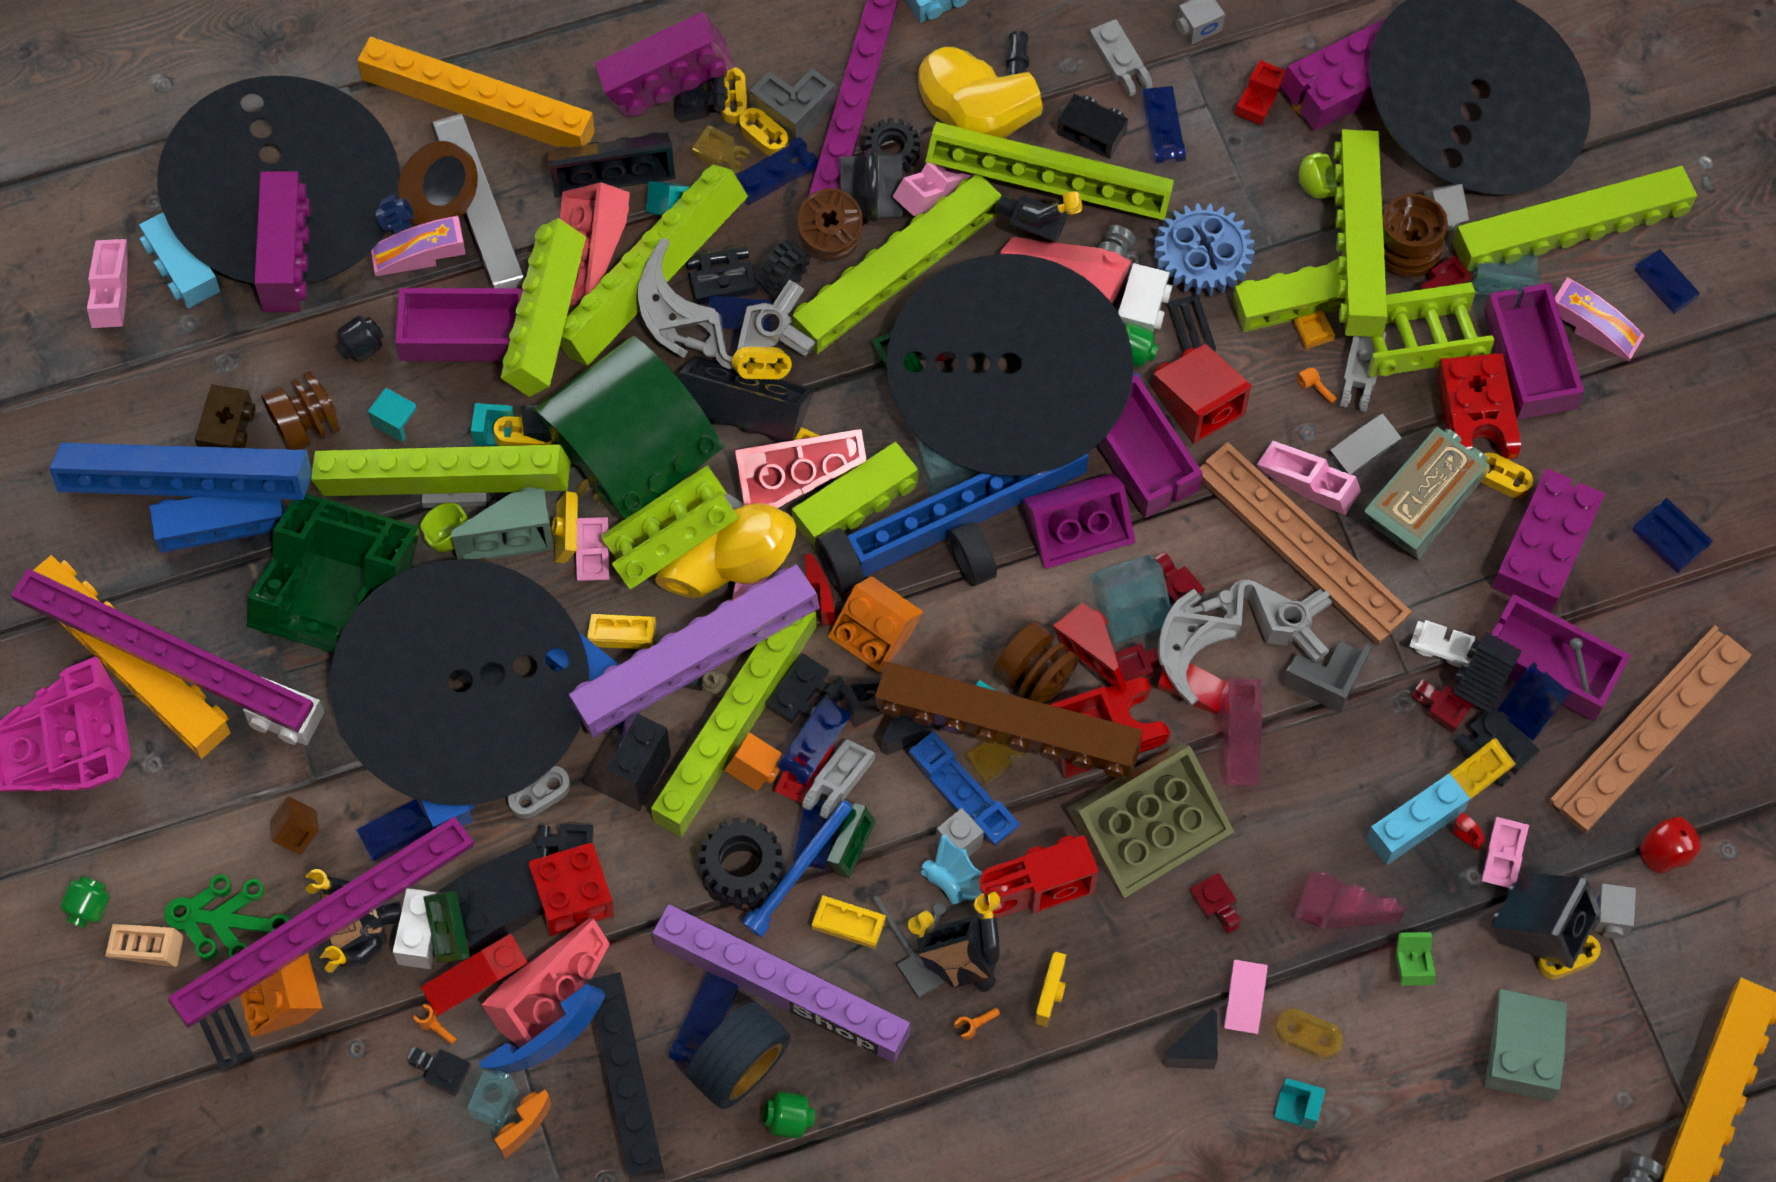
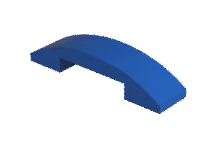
M935 731L909 750V754L942 797L956 812L962 808L984 831L983 838L992 845L996 846L1020 827V823L999 800L995 802L955 759V753Z
M590 984L584 985L560 1003L566 1014L521 1048L505 1043L480 1061L481 1067L497 1074L513 1073L534 1067L555 1056L571 1044L591 1022L605 997L603 990Z

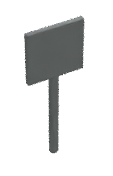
M874 896L873 901L881 914L886 915L887 923L910 956L898 963L897 967L916 996L920 998L947 983L938 974L917 964V953L914 952L880 898Z

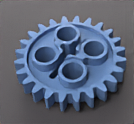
M1196 203L1195 211H1191L1186 205L1183 209V215L1176 210L1173 211L1172 219L1165 218L1163 227L1158 228L1154 243V258L1159 259L1157 267L1158 269L1165 268V271L1169 272V277L1174 276L1173 286H1177L1181 282L1184 283L1185 292L1192 286L1195 287L1196 295L1201 293L1202 288L1207 289L1208 294L1212 295L1213 289L1216 287L1221 293H1225L1226 284L1235 288L1237 279L1243 281L1246 272H1249L1251 269V261H1253L1255 253L1253 251L1254 240L1250 239L1251 230H1243L1244 220L1234 222V212L1225 216L1224 207L1215 212L1213 211L1212 204H1209L1206 210H1202L1200 204Z

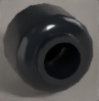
M358 315L339 328L337 336L340 342L336 346L347 360L353 357L356 361L363 362L382 348L381 339L384 337V334L370 316L364 318Z

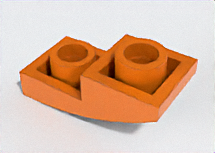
M546 1090L539 1094L533 1092L520 1101L521 1106L516 1108L521 1122L518 1124L515 1122L509 1123L498 1132L499 1136L494 1141L504 1159L520 1148L534 1134L544 1120L551 1106V1100Z

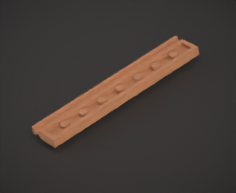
M1229 442L1224 444L1200 467L1203 473L1201 482L1317 590L1322 589L1323 592L1326 590L1330 594L1329 598L1332 604L1377 646L1411 616L1412 611Z
M1716 625L1550 799L1548 804L1555 806L1560 811V814L1582 833L1586 834L1751 658L1752 654L1727 634H1722Z

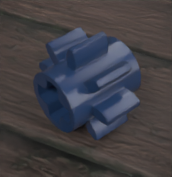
M395 194L382 199V203L379 204L380 209L376 210V217L381 228L384 231L393 229L395 234L409 229V226H411L410 221L414 219V212L406 198L397 200Z

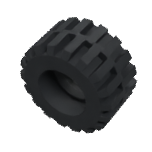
M739 817L733 818V824L728 825L725 820L719 823L720 830L717 831L712 828L708 832L709 839L704 838L701 843L702 851H699V867L703 886L706 891H710V897L714 901H717L719 898L721 899L722 906L728 908L730 903L735 904V910H743L744 904H749L750 909L756 908V901L761 900L764 903L769 893L774 890L778 882L783 878L780 842L777 843V836L773 831L767 832V826L762 822L755 826L754 819L747 818L746 823H740ZM738 851L753 853L761 861L760 866L755 872L743 877L727 873L721 865L727 856Z

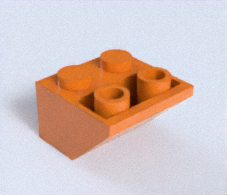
M871 576L854 586L828 637L880 673L884 670L886 662H890L910 638L923 611Z
M308 953L240 995L251 1037L303 1023L323 1009Z

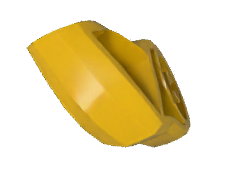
M943 47L934 50L923 59L919 68L918 86L922 100L931 114L945 124L1006 138L1042 113L1041 94L1030 72L997 77L993 68L985 61L977 59L965 50L954 47Z
M763 503L738 507L734 511L739 519L661 569L656 576V583L668 592L687 598H701L729 581L740 584L755 583L775 572L785 561L795 539V521L793 517L782 510Z

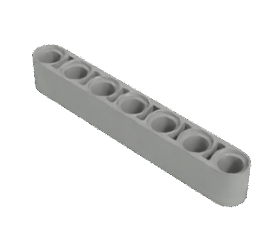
M462 113L432 122L437 141H449L460 146L472 156L478 172L477 189L472 203L465 212V216L492 288H522L524 281L522 271Z

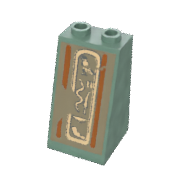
M1436 427L1364 511L1368 524L1418 561L1489 472V464L1486 462L1487 456L1475 447L1469 450L1460 444L1462 441L1461 437L1448 428L1443 431Z

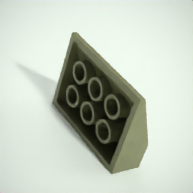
M1179 743L1174 744L1135 767L1132 777L1123 775L1122 778L1113 780L1066 808L1081 836H1085L1092 854L1122 898H1126L1234 833L1191 746Z

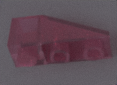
M1228 678L1222 691L1225 784L1258 786L1262 728L1261 679Z
M1311 871L1294 917L1323 929L1400 923L1406 907L1401 906L1397 900L1391 897L1382 896L1380 898L1369 894L1368 890L1360 885H1346L1338 882L1331 874L1325 872H1318L1317 874Z

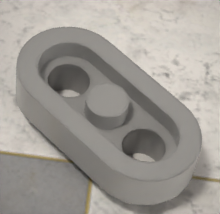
M554 766L535 783L508 796L511 812L521 819H529L538 815L569 793V776L563 768ZM552 782H557L560 784V786L555 790H551L548 788L549 784ZM523 800L532 801L528 807L520 806Z

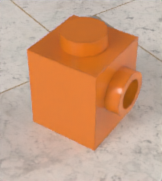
M749 732L738 746L724 771L758 792L765 782L771 784L781 768L776 764L782 753Z

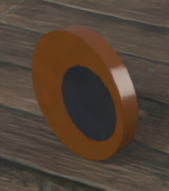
M449 141L429 143L411 156L404 166L398 182L399 199L406 198L414 212V219L411 222L421 225L453 216H459L460 218L467 211L475 196L478 183L477 167L472 156L460 146Z

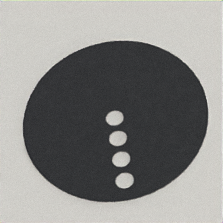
M1406 0L1389 14L1376 34L1369 60V79L1377 111L1385 127L1404 152L1438 178L1453 185L1462 184L1463 189L1484 194H1519L1535 190L1552 182L1562 175L1579 155L1585 143L1590 123V99L1585 77L1573 52L1557 31L1542 17L1518 1ZM1481 80L1487 83L1491 91L1490 96L1485 99L1476 97L1471 92V82ZM1464 103H1473L1480 109L1481 118L1478 121H1468L1463 117L1461 106ZM1455 126L1467 128L1471 133V142L1466 145L1455 142L1451 135L1452 128ZM1445 149L1457 151L1462 158L1461 166L1457 168L1448 167L1442 161V152Z
M276 75L262 76L224 86L193 105L180 118L165 142L158 167L157 183L162 211L171 230L182 245L206 266L235 280L254 285L260 172H274L278 170L298 172L301 183H306L307 198H310L311 215L306 217V226H309L310 239L309 244H304V253L308 254V272H303V281H306L307 284L333 277L352 267L369 254L387 232L381 228L376 217V210L380 209L379 204L382 203L381 200L393 194L399 200V162L395 148L381 123L367 108L350 95L335 87L307 78ZM248 94H257L263 99L264 105L257 112H247L241 106L242 98ZM264 119L272 124L273 131L265 138H258L250 132V125L255 120ZM266 145H275L282 151V157L276 163H265L259 157L261 148Z
M993 254L962 261L948 267L924 283L911 296L901 310L891 332L887 352V376L892 397L903 420L911 431L935 453L954 464L979 473L1009 477L1029 476L1052 471L1076 461L1095 448L1110 433L1123 413L1130 395L1133 380V354L1129 335L1117 310L1108 298L1085 277L1070 268L1044 258L1022 254ZM913 352L924 355L927 360L925 369L917 373L908 371L903 364L904 358ZM942 353H951L957 357L959 364L955 371L944 373L937 369L935 365L936 358ZM975 353L984 354L990 360V367L983 373H974L967 367V359ZM1005 354H1015L1021 359L1022 366L1018 372L1008 374L999 368V359Z
M467 559L445 560L417 566L400 573L374 590L359 605L344 627L336 645L330 675L331 699L336 721L344 740L362 765L376 778L389 787L421 801L453 806L476 805L499 800L525 789L543 777L560 761L574 741L582 724V720L572 705L569 694L574 692L575 688L581 683L589 682V667L586 651L574 622L555 597L541 585L515 570L498 564ZM562 649L568 654L570 661L564 670L553 671L547 667L545 657L550 650ZM530 656L536 661L537 671L532 677L521 678L514 673L513 663L518 657ZM488 663H498L504 668L505 677L497 685H488L481 679V669ZM456 670L469 672L473 679L472 686L465 692L453 691L448 684L450 674Z

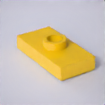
M566 491L556 503V516L552 521L551 533L555 535V562L566 564L577 551L578 495L574 492Z
M591 614L587 639L597 647L649 649L653 646L656 618L649 616Z
M1495 738L1451 771L1450 774L1471 800L1516 764Z
M822 895L812 923V929L876 949L886 921V915Z
M1059 952L1052 954L1036 1012L1035 1022L1037 1025L1048 1027L1054 1001L1060 1003L1062 1001L1066 983L1060 980L1066 954Z

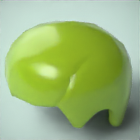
M1318 152L1303 158L1298 175L1300 185L1306 194L1314 199L1335 196L1338 185L1337 182H1334V167L1330 157L1327 154Z
M446 502L430 510L421 521L420 528L425 536L426 543L431 549L437 552H449L455 549L451 531L468 521L469 518L459 504Z

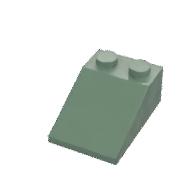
M527 487L519 492L511 493L452 530L451 536L457 560L481 561L554 550L544 488Z
M1499 989L1485 1080L1486 1088L1553 1101L1560 1091L1563 1072L1566 1002Z

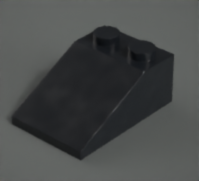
M531 842L476 867L439 890L440 893L457 892L465 936L470 945L478 951H482L507 935L515 933L544 913L529 868L530 861L542 858L535 843Z

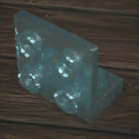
M1533 253L1526 254L1511 264H1506L1505 261L1487 264L1479 263L1477 270H1474L1472 282L1475 293L1489 295L1490 293L1517 289L1518 300L1523 287L1540 284L1541 273L1537 272L1539 256H1534Z

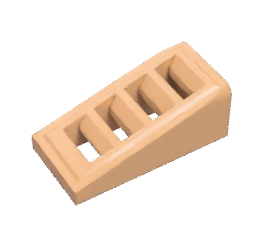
M112 924L105 956L111 959L176 967L182 948L183 934L174 928ZM128 934L126 949L121 950L124 935ZM138 936H141L139 949L135 951ZM152 938H155L153 950L149 952Z

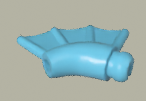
M942 835L935 862L932 860L925 861L922 865V868L925 870H922L921 874L923 877L928 878L929 882L941 888L951 904H957L964 900L975 901L982 894L979 882L983 872L979 871L971 863L966 849L955 846L947 838V835Z

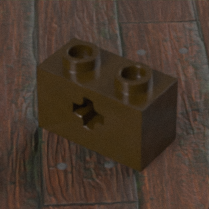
M211 384L195 436L197 447L245 448L247 443L248 421H253L256 411V405L252 402L248 390Z

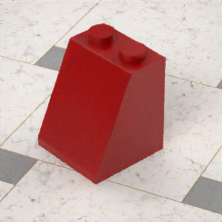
M1206 344L1197 349L1193 347L1186 350L1179 359L1172 363L1166 362L1160 365L1153 373L1151 384L1152 390L1192 444L1199 442L1244 416L1252 387L1243 376Z

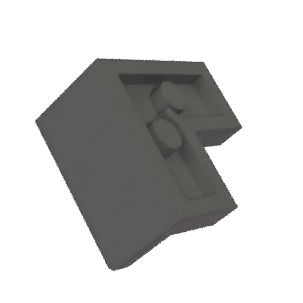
M813 68L793 87L769 71L749 91L750 108L760 109L787 132L788 138L795 143L835 105V84Z
M1339 641L1327 667L1296 654L1293 662L1285 672L1282 685L1341 713L1368 660L1372 645L1366 643L1363 651H1360Z

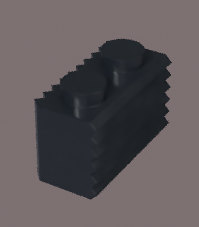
M1074 93L1058 119L1057 134L1063 136L1064 139L1067 138L1075 144L1078 143L1080 146H1084L1086 149L1095 151L1096 154L1110 159L1127 132L1129 118L1125 117L1123 112L1116 108L1107 109L1099 105L1091 96L1084 95L1082 97Z
M1486 633L1481 642L1475 639L1466 657L1472 660L1468 667L1463 664L1461 665L1453 682L1458 684L1453 694L1489 713L1521 655V649H1517L1514 645L1504 642L1503 639H1498L1497 636H1492L1491 633Z

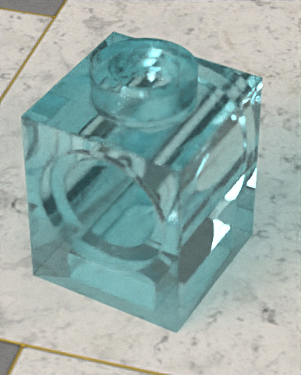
M494 1070L493 1074L483 1071L467 1107L470 1117L502 1129L518 1093L516 1083L512 1081L513 1077L498 1070ZM498 1090L503 1093L502 1098L496 1103H489L485 1100L487 1094L491 1091Z

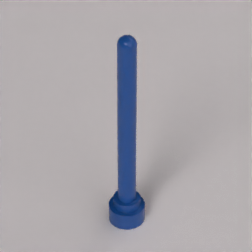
M842 801L761 907L759 909L755 908L753 912L748 911L741 920L748 929L761 938L770 928L768 924L772 920L770 918L771 914L852 809L850 802Z

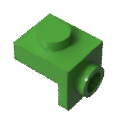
M1412 932L1398 934L1395 958L1401 986L1435 985L1436 973L1431 954L1432 933Z

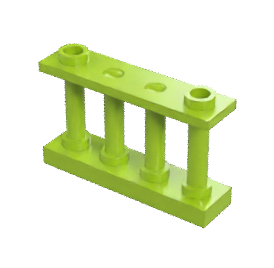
M1472 282L1386 295V324L1396 323L1405 348L1388 351L1383 337H1370L1375 353H1372L1368 369L1369 377L1390 376L1395 373L1439 367L1442 358L1490 354L1494 343L1493 335L1477 337L1468 314L1475 295ZM1455 314L1465 339L1448 342L1438 316ZM1426 319L1435 344L1418 346L1408 320Z
M708 465L601 535L602 540L617 559L612 563L613 567L630 590L739 519L724 496L727 494L724 487Z

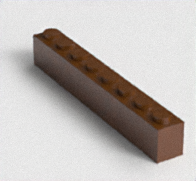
M886 662L875 695L877 709H880L887 716L895 718L900 715L910 717L915 723L923 726H930L931 723L943 726L946 731L961 735L963 732L976 735L975 737L978 740L986 743L999 741L1006 743L1009 748L1020 752H1025L1027 749L1036 751L1046 759L1058 760L1061 758L1069 760L1074 766L1082 769L1095 767L1104 770L1105 774L1116 778H1122L1123 775L1132 777L1142 744L1141 729Z

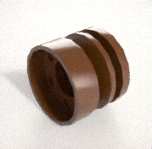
M823 188L811 193L803 201L798 212V234L803 248L812 257L824 262H837L849 257L857 249L862 238V212L857 201L847 192L837 188ZM832 217H835L836 226L831 224L828 228L825 227L824 218L830 220Z
M1406 194L1395 198L1386 206L1383 214L1385 267L1392 273L1404 277H1419L1430 273L1431 269L1438 265L1448 227L1447 214L1438 202L1424 195Z
M311 371L303 374L307 387L305 390L296 378L291 380L294 395L291 397L288 396L281 386L261 395L268 415L287 450H302L310 446L307 431L310 429L314 431L320 440L324 439L326 436L321 425L325 423L332 434L340 431L335 407L326 389L316 380Z
M1035 621L1022 629L1004 649L993 668V674L1010 688L1017 686L1023 681L1019 689V696L1021 698H1029V700L1047 704L1066 686L1079 663L1080 657L1072 651L1067 652V646L1063 643H1059L1050 649L1054 636Z

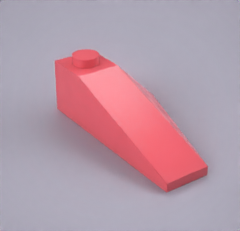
M601 182L562 193L560 219L586 237L569 306L577 307L583 297L589 294L605 275L627 222L630 192Z
M1012 237L1000 253L1035 256L1059 263L1085 277L1111 303L1115 301L1122 291L1131 264V260L1122 257L1119 253L1102 248Z
M861 429L734 450L744 506L763 503L779 508L802 494L867 461Z
M589 918L504 981L481 1005L498 1031L521 1048L566 1015L560 1003L583 987L587 979L593 977L610 943L594 918Z

